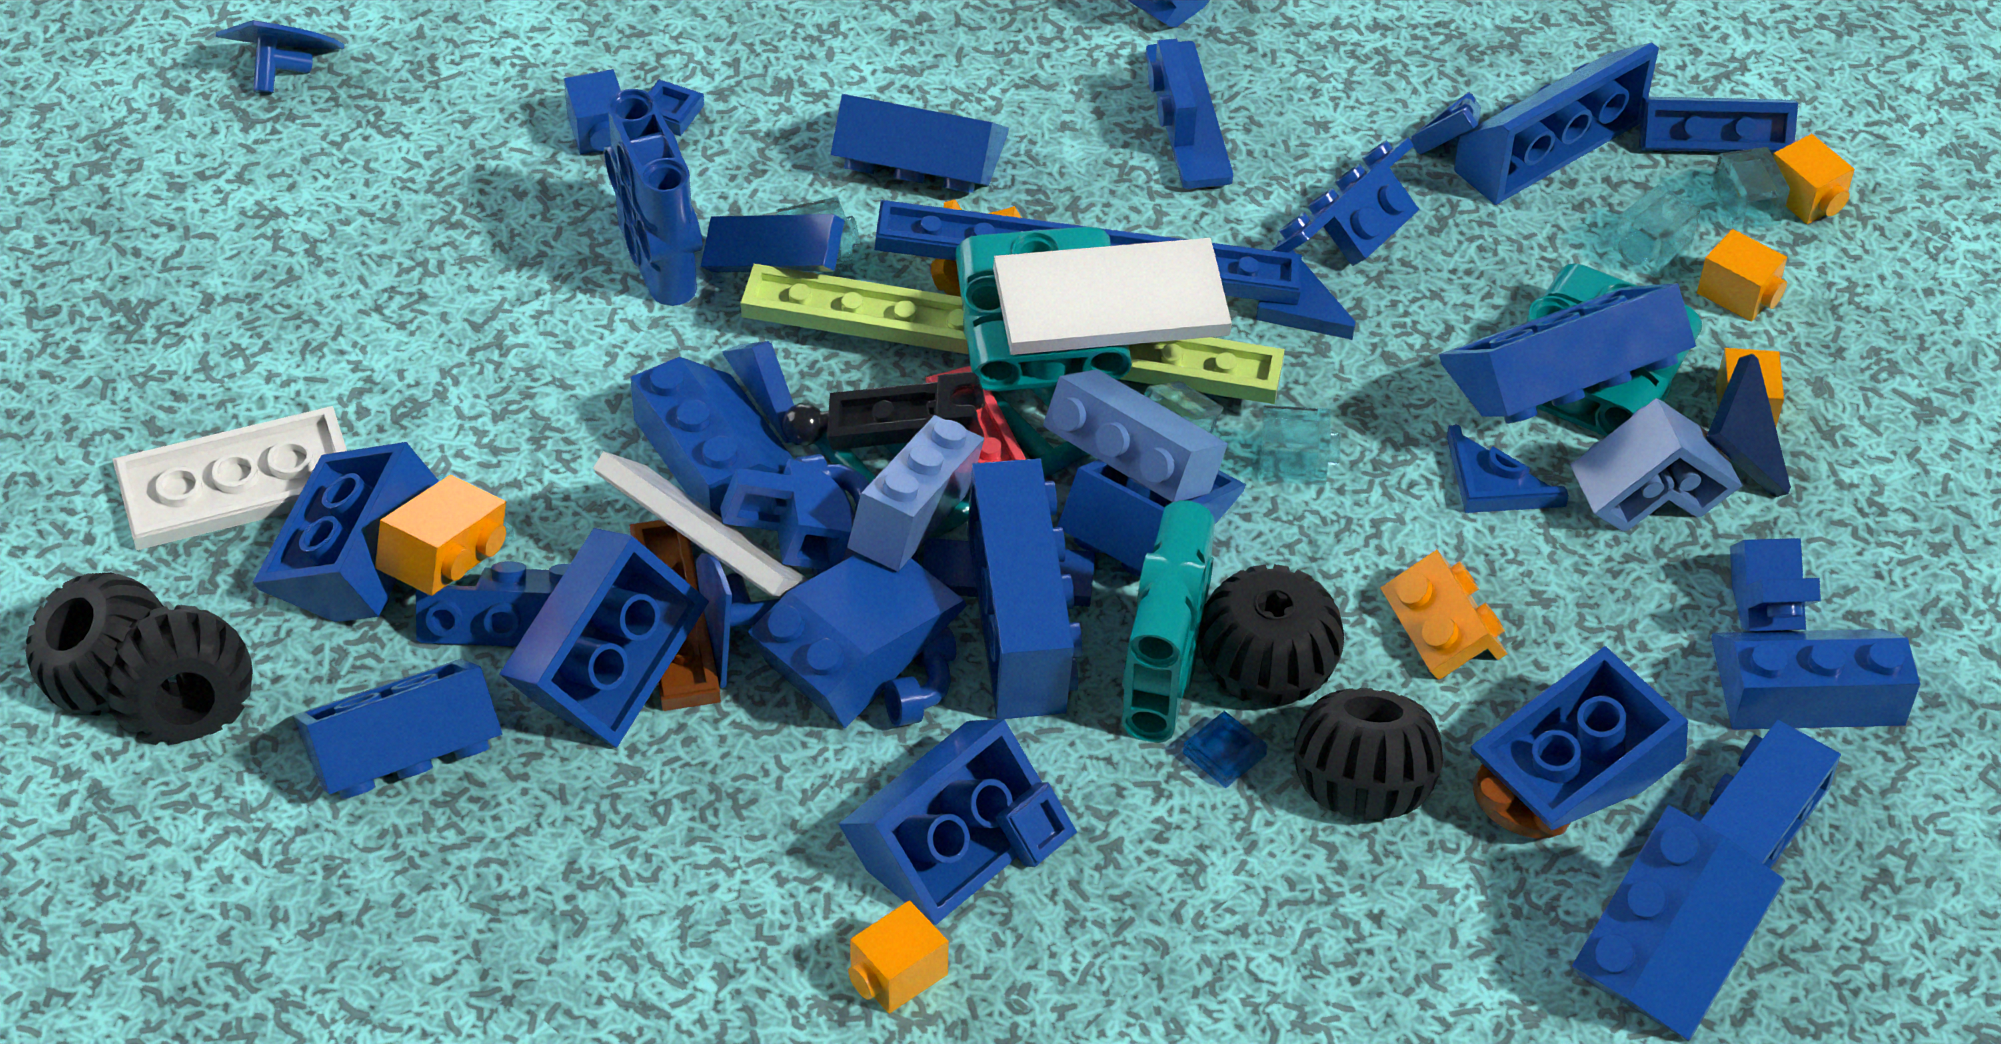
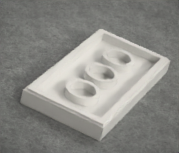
M1211 238L994 256L993 270L1011 355L1230 336L1232 322Z
M330 406L113 458V463L137 551L290 513L321 455L347 451L334 408Z
M604 451L594 465L593 469L596 470L594 473L769 596L781 599L789 590L809 580L791 566L782 564L781 559L734 526L722 524L721 517L648 466Z

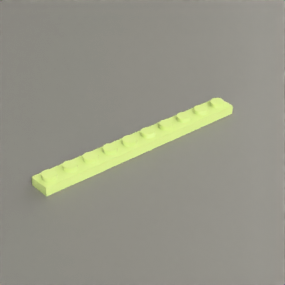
M753 264L740 303L741 317L969 354L967 340L963 333V308L961 297ZM1213 337L1129 344L1132 366L1130 371L1120 379L1275 404L1285 349Z

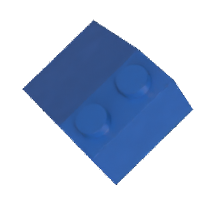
M1098 459L1078 467L1057 527H1062L1065 533L1073 536L1074 542L1081 548L1096 553L1104 552L1121 561V566L1127 572L1141 577L1147 552L1153 553L1164 509L1172 502ZM1218 470L1210 494L1184 501H1193L1209 509L1214 516L1216 524L1244 492L1246 484Z
M857 553L789 590L748 631V634L769 666L845 729L885 689L886 682L895 679L953 621L967 604L964 599L912 558L898 572Z
M1604 646L1471 745L1470 748L1471 753L1551 830H1555L1642 793L1684 761L1687 753L1688 720L1609 648Z

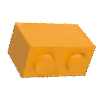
M451 474L380 520L375 568L433 596L451 582L461 579L467 571L486 558L494 556L500 550L506 537V528L503 526L506 501Z

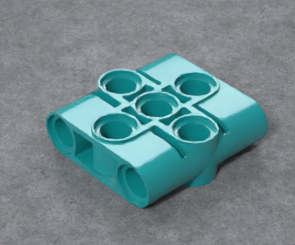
M1077 227L985 234L969 237L957 246L955 257L963 308V333L968 344L971 372L979 377L983 390L1007 391L1056 387L1059 376L1096 369L1118 380L1130 371L1132 361L1129 344L1011 355L993 270L994 256L1111 246L1110 237L1104 230L1097 227Z
M1577 263L1567 264L1560 269L1544 296L1531 303L1527 322L1617 289L1637 285ZM1685 305L1694 340H1696L1702 330V321L1691 307ZM1689 350L1676 354L1678 363L1654 371H1646L1645 366L1630 371L1632 380L1626 383L1603 389L1597 383L1583 388L1585 397L1578 401L1560 406H1553L1552 401H1548L1536 406V409L1607 437L1629 420L1638 409L1647 406L1656 398L1664 401L1668 397L1672 379Z
M1179 500L1165 507L1153 553L1147 552L1142 567L1136 617L1128 644L1122 687L1124 688L1123 728L1130 736L1138 740L1161 743L1172 738L1184 690L1190 689L1199 646V631L1213 570L1214 558L1211 556L1215 521L1209 509L1193 501Z

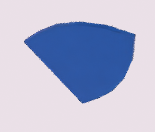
M256 20L216 32L217 38L257 43L253 91L258 93H274L275 69L307 74L312 69L313 57L311 54L279 49L277 46L344 49L343 43L320 33Z
M701 553L696 560L698 587L700 594L710 601L704 613L720 688H724L727 685L730 627L755 625L780 599L751 601L741 575L732 573L726 576L717 558L709 553Z

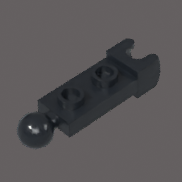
M973 372L938 375V382L830 393L829 411H820L810 403H798L790 407L785 412L782 420L783 433L791 442L800 446L814 444L824 433H827V439L832 450L909 443L927 422L936 415L945 420L958 422L966 430L984 437L976 410L985 406V396L980 379Z

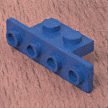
M1176 38L1157 40V44L1147 45L1146 59L1148 63L1149 87L1151 92H1156L1159 123L1161 127H1166L1183 188L1192 189L1232 184V167L1195 43L1193 41L1178 42Z
M1409 137L1393 147L1386 140L1362 157L1367 166L1363 168L1361 164H1358L1338 178L1335 183L1339 190L1337 192L1333 188L1327 190L1307 206L1312 212L1309 217L1304 212L1282 227L1279 232L1284 239L1271 250L1288 253L1308 241L1324 227L1352 267L1370 256L1420 210L1390 169L1395 162L1414 146Z
M505 561L495 563L491 568L485 567L476 586L447 585L433 596L417 589L416 638L420 643L517 647L570 564H557L551 566L549 570L526 569V565L523 563Z

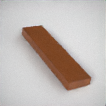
M662 520L629 524L630 535L636 538L699 592L698 577L690 539ZM704 611L658 682L662 711L721 703L720 689Z

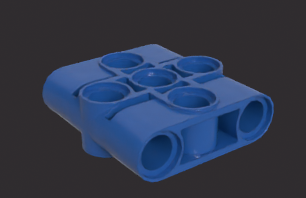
M625 89L615 93L607 104L611 146L604 148L605 165L616 196L618 225L626 240L634 265L638 266L650 295L655 301L663 305H682L690 301L696 294L697 279L694 252L701 251L703 247L699 222L691 203L689 169L679 150L676 138L668 128L652 95L644 90Z

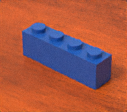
M1777 719L1764 738L1754 735L1750 739L1740 756L1738 766L1741 768L1736 775L1732 776L1729 773H1725L1719 780L1710 797L1709 804L1712 807L1708 812L1703 815L1697 811L1692 818L1726 836L1771 869L1830 789L1841 753Z

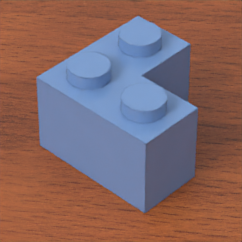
M1658 398L1654 399L1647 406L1638 409L1629 420L1604 439L1594 443L1585 454L1570 464L1593 513L1623 532L1630 530L1668 500L1695 517H1702L1742 487L1728 457L1706 438L1708 431Z

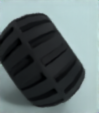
M1263 564L1251 566L1246 571H1238L1223 581L1213 591L1205 605L1198 640L1203 661L1208 671L1221 687L1227 689L1231 695L1242 701H1245L1247 697L1251 698L1252 703L1255 705L1268 706L1269 702H1276V706L1293 704L1297 700H1303L1320 689L1328 681L1341 659L1344 647V630L1339 608L1320 582L1315 581L1312 576L1297 569L1295 573L1290 572L1289 566L1274 564L1273 569H1267L1266 565Z
M112 572L88 573L63 583L62 588H56L46 597L48 602L44 607L39 606L33 616L35 624L29 626L25 652L34 682L52 703L76 714L100 716L102 711L111 714L109 711L111 707L107 704V690L118 689L110 683L106 676L108 666L112 668L113 663L123 666L125 663L115 648L117 643L124 641L127 632L131 629L129 626L133 622L150 616V610L164 606L147 586L135 579Z
M176 605L174 610H169L167 606L150 610V616L137 620L129 626L131 629L127 632L124 641H119L115 647L125 663L123 666L113 663L112 668L108 666L106 672L110 683L118 688L107 690V704L111 707L109 711L125 731L137 733V739L153 745H157L160 741L167 742V745H174L202 738L208 734H214L223 730L221 726L225 722L233 723L245 708L241 703L250 696L253 669L246 644L237 631L226 621L208 610H199L196 606ZM176 674L177 683L170 682L167 679Z
M1350 688L1331 692L1321 697L1303 717L1294 740L1296 772L1305 791L1321 806L1354 818L1358 816L1364 819H1379L1380 817L1389 819L1412 812L1420 807L1432 793L1443 767L1441 735L1432 715L1416 701L1386 690L1378 691L1373 690V688H1358L1354 690Z

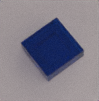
M1224 710L1184 742L1183 755L1227 788L1267 755L1268 744Z

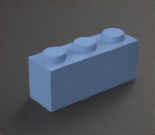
M1098 369L1059 376L1042 426L1171 502L1210 494L1228 446L1227 442Z
M934 415L861 493L847 548L899 572L970 492L972 463H978L985 438L966 430L958 422L945 420Z

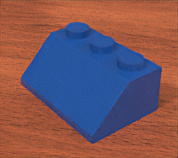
M842 94L830 155L845 158L843 167L845 169L874 174L875 164L894 167L893 178L923 184L925 174L945 177L943 188L973 193L975 183L989 186L1008 136L1009 128L989 121Z
M677 357L630 377L634 421L684 491L722 518L720 507L736 468L783 474L788 460H794L731 374L682 357Z
M407 442L321 455L257 573L253 584L259 591L334 622L379 617L381 611L387 605L389 595L397 581L396 578L375 568L380 520L438 483L439 480Z
M593 528L499 675L543 709L609 746L617 748L710 601L632 535Z
M1885 629L1713 633L1711 637L1732 730L1770 729L1777 719L1793 728L1906 726L1920 687V680L1908 638Z
M458 659L292 715L322 789L329 794L339 791L341 799L354 797L373 790L376 787L373 779L393 772H397L399 779L424 773L433 768L431 759L454 752L455 759L479 754L490 748L488 739L503 735L481 666L464 659Z
M1005 719L966 721L838 825L867 872L903 902L906 903L910 900L933 925H937L1018 857L995 816L1035 783L1042 781Z
M1668 804L1573 962L1572 967L1582 979L1690 1041L1783 886L1785 879L1726 836Z

